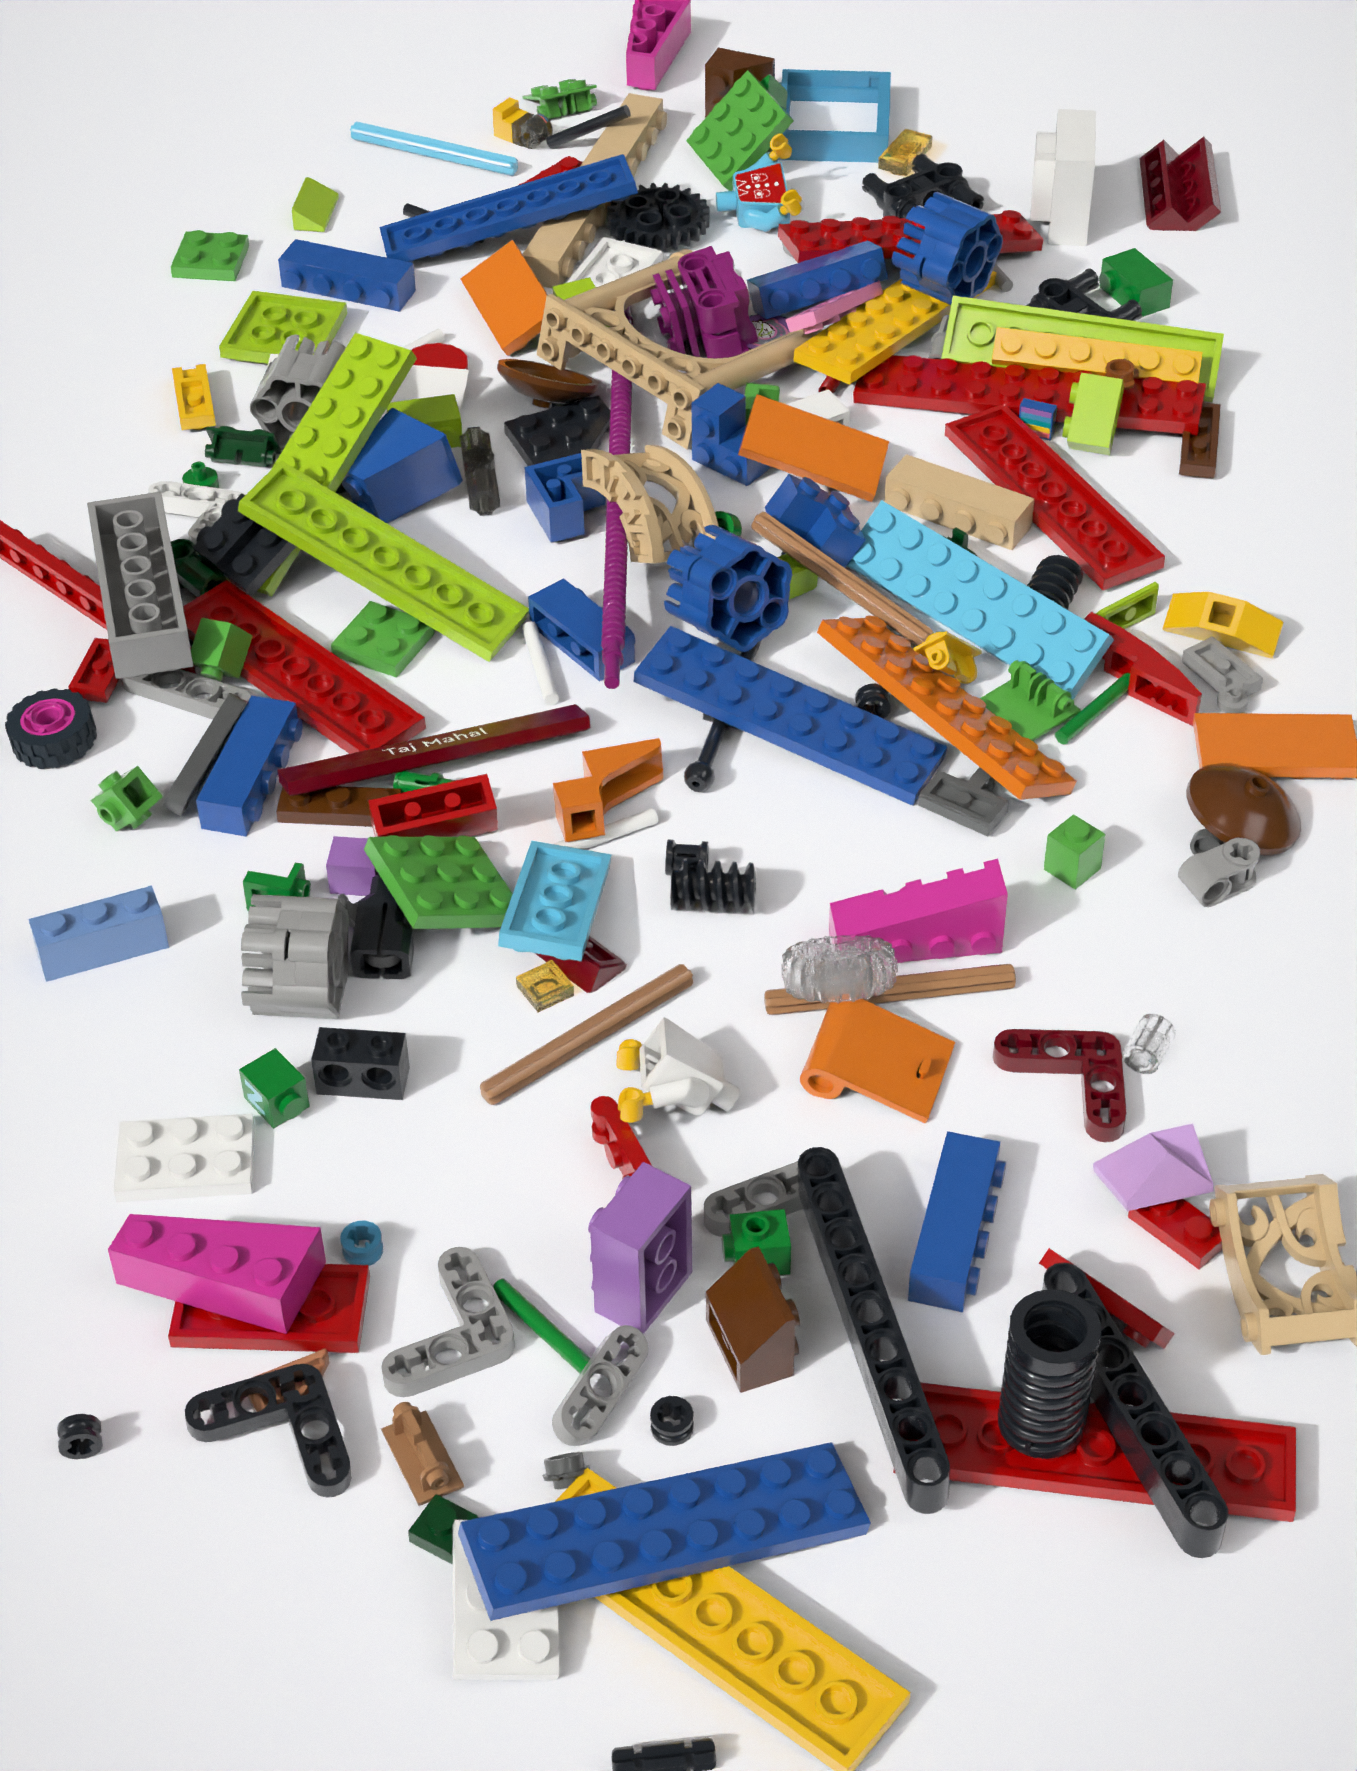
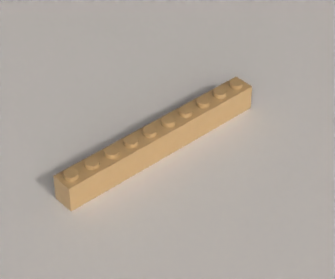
M628 93L621 106L627 105L631 116L607 126L581 166L624 154L634 177L640 162L645 161L647 151L651 145H655L658 134L666 127L667 112L663 111V99ZM611 201L599 204L597 208L592 210H579L569 213L565 218L559 220L549 219L542 223L523 252V256L543 287L552 288V286L563 284L567 278L571 277L577 261L582 260L586 247L594 241L598 228L604 225L607 216V206H611Z

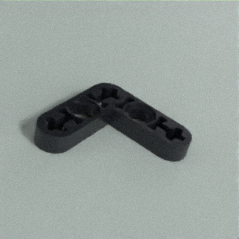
M295 1364L201 1392L188 1401L185 1408L186 1426L190 1435L197 1441L205 1443L214 1442L288 1419L311 1490L318 1496L329 1498L344 1493L350 1485L352 1479L350 1459L323 1377L314 1366ZM304 1380V1383L309 1387V1393L300 1396L299 1391L295 1390V1383ZM280 1387L284 1402L277 1404L275 1389ZM258 1393L268 1398L267 1406L259 1412H249L241 1406L243 1400L251 1394ZM233 1402L236 1417L230 1418L226 1403ZM210 1410L214 1416V1422L205 1424L201 1418V1412ZM319 1420L328 1425V1433L320 1439H308L302 1434L303 1427L311 1421ZM328 1452L332 1469L336 1470V1477L328 1480L326 1475L322 1473L320 1455Z

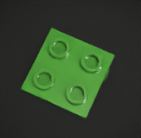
M567 79L559 81V87L537 86L531 88V94L522 96L523 99L539 100L541 106H537L538 117L542 118L541 116L543 115L549 120L561 115L566 116L567 108L570 114L592 110V106L597 105V99L594 93H590V89L597 88V85L586 84L585 79Z
M1015 660L1012 662L1008 669V672L1011 674V680L980 698L986 703L988 710L996 716L1008 720L1012 724L1014 731L1032 741L1081 711L1079 707L1074 705L1070 692L1058 687L1052 679L1047 678L1042 672L1036 674V670L1030 667V664L1026 661L1020 662Z

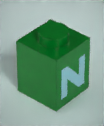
M276 1048L239 1069L244 1098L273 1129L287 1120L296 1118L302 1111L310 1107L305 1077Z

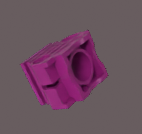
M709 246L682 256L678 261V269L683 289L680 288L672 269L665 271L670 293L667 292L660 274L653 275L655 289L650 290L654 306L660 305L659 312L661 316L657 317V322L662 336H669L666 342L668 349L686 354L683 343L686 342L691 355L700 357L696 340L698 337L707 358H729L749 351L746 344L758 342L756 328L751 322L748 313L750 303L748 289L743 278L734 271L735 264L729 251L716 255L713 247Z

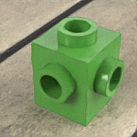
M137 765L122 775L115 770L98 784L102 791L90 801L97 808L100 818L106 824L111 825L115 831H118L129 824L133 829L141 825L152 815L149 809L163 796Z

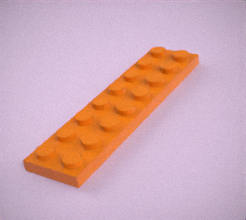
M868 615L865 618L842 616L839 619L821 621L817 633L1019 800L1072 793L1077 780L1065 772V767L1060 762L1048 758L1038 750L1039 747L1034 741L1022 737L1014 731L1012 724L988 710L983 700L968 694L960 687L961 684L957 679L945 675L940 670L933 669L929 665L927 657L915 652L910 647L911 643L907 639L891 632L882 619Z

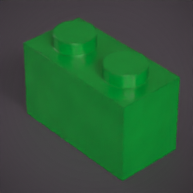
M1136 248L1102 259L1099 287L1121 306L1130 299L1136 300L1141 306L1142 313L1140 314H1142V317L1170 308L1173 279Z

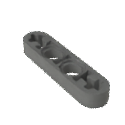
M232 693L228 694L173 783L164 801L163 808L182 817L220 756L248 701Z

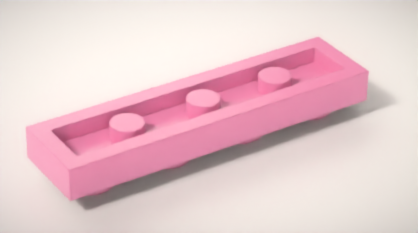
M880 281L836 296L785 319L789 332L803 329L804 334H809L823 329V326L840 321V318L856 312V308L866 301L883 294Z

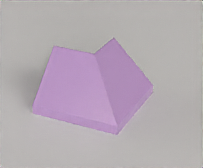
M1193 1123L1149 1133L1093 1163L1094 1172L1127 1211L1214 1192L1213 1181Z

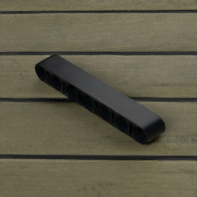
M1056 1263L1050 1266L1044 1273L1042 1290H1064L1078 1295L1092 1306L1098 1314L1101 1323V1339L1098 1347L1094 1381L1092 1383V1401L1179 1547L1192 1557H1211L1218 1552L1222 1545L1227 1524L1228 1508L1224 1499L1085 1273L1079 1267L1070 1263ZM1197 1523H1204L1207 1525V1527L1201 1526Z

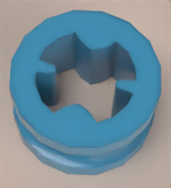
M366 1220L355 1221L343 1229L340 1242L342 1255L347 1263L370 1266L380 1260L383 1254L381 1231L376 1224ZM360 1240L369 1241V1243L365 1242V1247L363 1248L355 1247V1244L359 1246Z

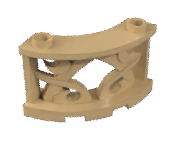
M646 445L645 452L616 455L597 449L581 450L583 487L595 489L605 496L609 502H617L623 511L620 519L627 536L631 562H665L674 549L680 551V547L684 546L683 541L689 543L692 538L693 548H695L694 541L699 533L716 539V537L706 533L704 529L708 525L718 526L710 497L692 467L675 452L659 445ZM646 481L661 485L674 496L676 503L672 514L663 503L648 495L644 488ZM668 539L672 551H664L663 544Z
M1324 1174L1305 1175V1178L1235 1185H1215L1216 1199L1210 1200V1218L1213 1226L1219 1227L1227 1274L1241 1318V1332L1244 1341L1252 1342L1260 1355L1271 1354V1346L1349 1338L1357 1347V1274L1353 1265L1345 1266L1338 1247L1345 1246L1346 1240L1340 1214L1337 1183ZM1306 1193L1307 1197L1295 1202L1285 1210L1283 1209L1279 1195ZM1265 1197L1273 1220L1269 1223L1265 1212L1260 1207L1253 1205L1250 1214L1255 1223L1252 1225L1244 1224L1238 1213V1199ZM1293 1229H1295V1236H1296V1238L1294 1237V1235H1293V1233H1292V1230H1293ZM1309 1235L1312 1237L1314 1245L1311 1247L1302 1246L1299 1243L1300 1237ZM1280 1240L1286 1251L1295 1260L1305 1265L1319 1267L1320 1272L1314 1274L1305 1282L1299 1298L1279 1290L1259 1274L1265 1258ZM1244 1246L1252 1247L1247 1255V1258L1245 1255ZM1313 1291H1324L1328 1295V1297H1322L1318 1294L1315 1303L1311 1302V1293Z

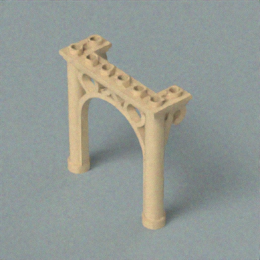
M689 249L673 253L665 261L566 300L553 294L547 295L536 355L559 370H563L566 368L569 358H573L583 351L664 401L668 405L662 434L686 450L692 448L691 403L717 383L735 390L746 385V382L751 383L795 363L793 361L794 349L823 331L820 329L804 334L803 329H800L740 355L716 359L682 354L649 340L629 323L624 311L629 306L652 297L650 290L655 289L654 274H660L666 290H669L665 271L672 269L679 286L682 285L678 261L682 256L693 252Z

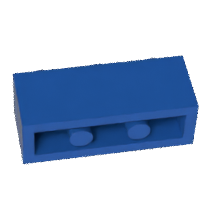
M564 578L528 596L530 621L536 623L539 633L599 682L604 680L605 665L602 661L603 648L601 646L603 607L597 605L581 589L574 587ZM625 626V647L622 650L624 662L622 666L620 665V670L635 662L634 645L636 640L634 633L628 626Z

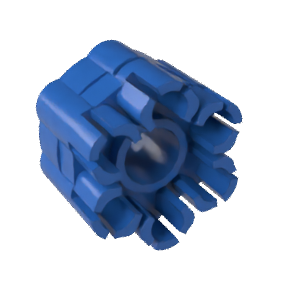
M939 192L933 193V197H929L924 207L916 206L911 208L906 219L925 226V229L908 222L904 224L903 233L921 241V243L902 237L897 244L898 249L915 255L914 259L899 252H893L892 263L901 269L900 279H903L901 284L949 305L952 303L953 296L974 298L977 294L982 293L989 283L1003 244V236L1000 234L995 216Z
M708 525L704 527L705 532L716 537V539L699 533L694 541L695 548L686 545L680 547V551L674 549L669 555L667 564L672 566L668 569L669 576L678 583L671 584L666 595L679 601L680 605L666 600L664 601V606L669 614L696 627L697 630L740 652H746L751 650L757 642L766 638L773 630L780 628L785 623L789 612L788 601L792 570L787 562L766 552L761 546L716 525Z

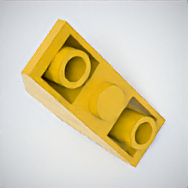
M1213 592L1173 593L1162 629L1163 631L1202 641L1213 636L1225 647L1273 659L1284 622L1253 604L1237 598Z

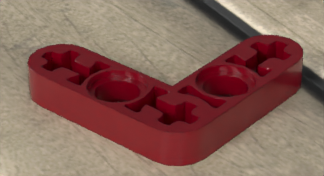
M1007 1029L995 1037L993 1060L997 1067L1004 1071L1012 1073L1081 1074L1083 1116L1086 1133L1092 1139L1104 1143L1114 1142L1123 1135L1127 1112L1120 1042L1114 1035L1103 1031ZM1057 1046L1065 1049L1068 1054L1063 1057H1053L1045 1050L1049 1047ZM1009 1048H1015L1017 1053H1010ZM1033 1048H1037V1055L1032 1054ZM1077 1049H1081L1080 1056H1076ZM1097 1050L1103 1051L1104 1055H1098ZM1095 1081H1107L1114 1086V1089L1102 1092L1094 1089L1091 1084ZM1101 1108H1108L1109 1123H1103L1100 1117Z

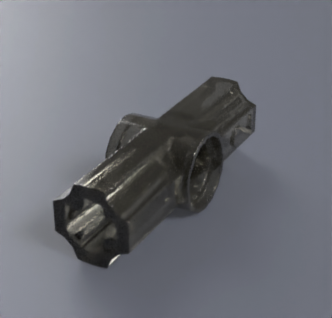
M469 427L464 434L459 436L469 508L477 512L479 516L492 515L493 511L500 507V496L496 478L495 456L491 447L490 435L480 427Z

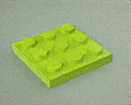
M253 290L219 345L220 357L268 365L270 354H279L286 339L291 335H299V341L295 347L296 351H298L304 337L314 342L315 352L320 342L328 341L331 345L348 314L346 302Z

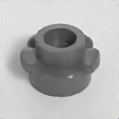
M570 1452L544 1459L546 1473L542 1476L544 1481H553L554 1489H565L580 1475H583L586 1468H591L589 1465H585L582 1452Z

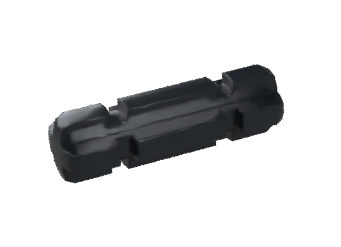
M704 1737L691 1739L692 1744L684 1745V1740L641 1744V1750L634 1751L633 1745L615 1747L611 1753L612 1771H686V1767H694V1771L713 1770L716 1767L715 1744L712 1738Z

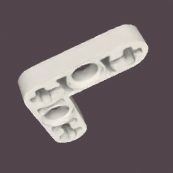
M173 481L155 482L148 488V493L161 492L165 512L199 517L188 531L189 540L194 545L197 543L196 539L199 531L207 526L212 527L221 517L223 505L228 500H236L241 493L244 494L239 491Z

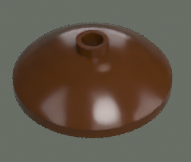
M501 359L497 364L499 374L515 391L532 398V404L542 408H551L553 403L576 402L591 396L598 390L599 382L588 375L566 368L559 370L550 364L519 359Z
M1233 763L1206 765L1193 774L1187 785L1186 797L1194 816L1210 833L1225 843L1234 838H1246L1258 845L1260 855H1276L1289 850L1300 835V816L1290 796L1272 779L1252 768Z

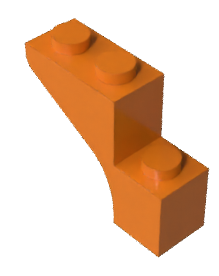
M659 738L582 751L584 778L553 783L556 818L565 842L605 835L604 815L609 809L663 779L662 747Z

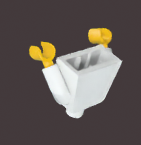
M663 1017L644 1044L634 1039H626L620 1044L617 1051V1068L628 1071L640 1068L641 1088L648 1091L643 1093V1091L634 1087H628L621 1091L618 1099V1110L621 1111L620 1119L624 1122L633 1123L640 1121L643 1116V1106L653 1105V1108L656 1109L674 1104L698 1116L705 1112L711 1102L725 1111H729L739 1098L740 1088L725 1080L723 1058L716 1051L666 1017Z

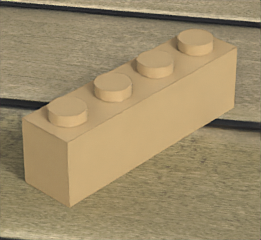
M907 454L886 476L885 502L899 511L950 529L957 527L970 536L1006 549L1013 550L1032 527L1034 498Z

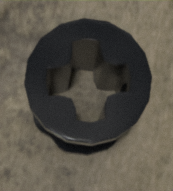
M668 839L665 874L672 876L673 867L674 870H678L682 859L688 860L691 871L695 870L699 860H704L708 872L709 841H702L700 845L676 844L675 840Z

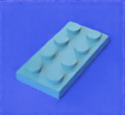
M531 840L499 932L498 947L513 949L517 952H532L554 956L561 960L582 961L610 869L611 854Z

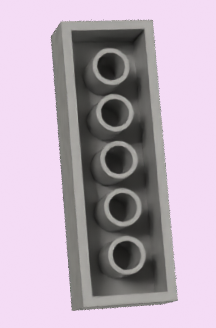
M161 492L87 502L108 640L116 679L193 667L186 620Z

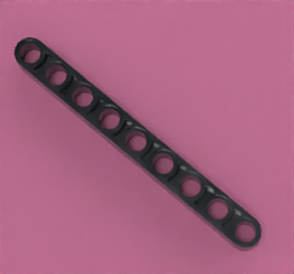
M809 1148L798 1159V1190L806 1218L904 1499L914 1511L922 1514H934L942 1510L947 1505L949 1499L950 1465L839 1159L828 1148ZM913 1438H914V1439H917V1441H909V1440H906V1439H913ZM929 1479L933 1480V1482L925 1483L920 1480Z

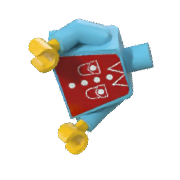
M777 134L771 139L770 148L773 150L771 153L766 152L755 164L733 174V191L716 192L717 212L735 210L738 226L741 228H755L767 232L772 228H778L779 224H790V214L796 216L801 212L802 206L800 202L802 197L794 189L787 191L782 162L777 160L778 158L787 159L792 154V148L788 144V139L783 134Z

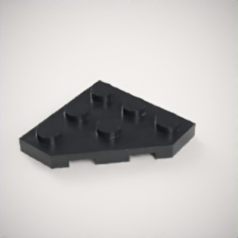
M599 395L586 397L580 401L562 406H554L548 410L530 415H522L516 419L505 421L504 432L527 466L579 454L581 450L598 449L604 432L608 433L610 431L611 411Z

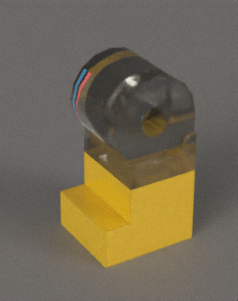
M511 97L492 109L494 136L521 147L534 149L546 140L548 136L553 134L552 124L545 115L539 113L534 115L519 109V101Z

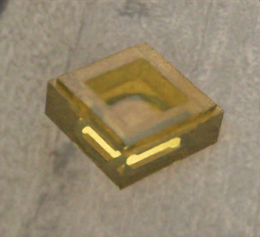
M553 960L516 976V987L537 1013L574 996V985Z

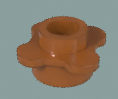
M1114 359L1108 362L1105 367L1106 377L1123 379L1124 390L1134 387V378L1139 376V370L1134 368V364L1131 361Z

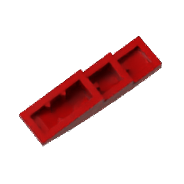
M1090 612L1084 620L1108 633L1114 639L1101 658L1105 660L1104 672L1118 679L1123 674L1130 673L1127 695L1193 726L1194 713H1199L1202 693L1177 667L1154 648L1124 628Z

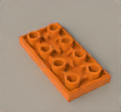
M511 240L460 278L501 349L507 356L523 349L531 339L540 333L546 296L548 295L518 246Z
M757 394L751 408L738 455L802 478L807 477L816 483L872 502L876 495L890 441Z
M1194 713L1193 727L1199 768L1210 764L1233 763L1252 768L1267 777H1291L1293 779L1332 778L1336 780L1357 778V739L1352 714Z

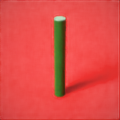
M1130 673L1123 674L1055 733L1056 740L1060 744H1067L1128 691Z
M501 1278L496 1281L493 1288L499 1300L580 1374L590 1360V1357L507 1280Z

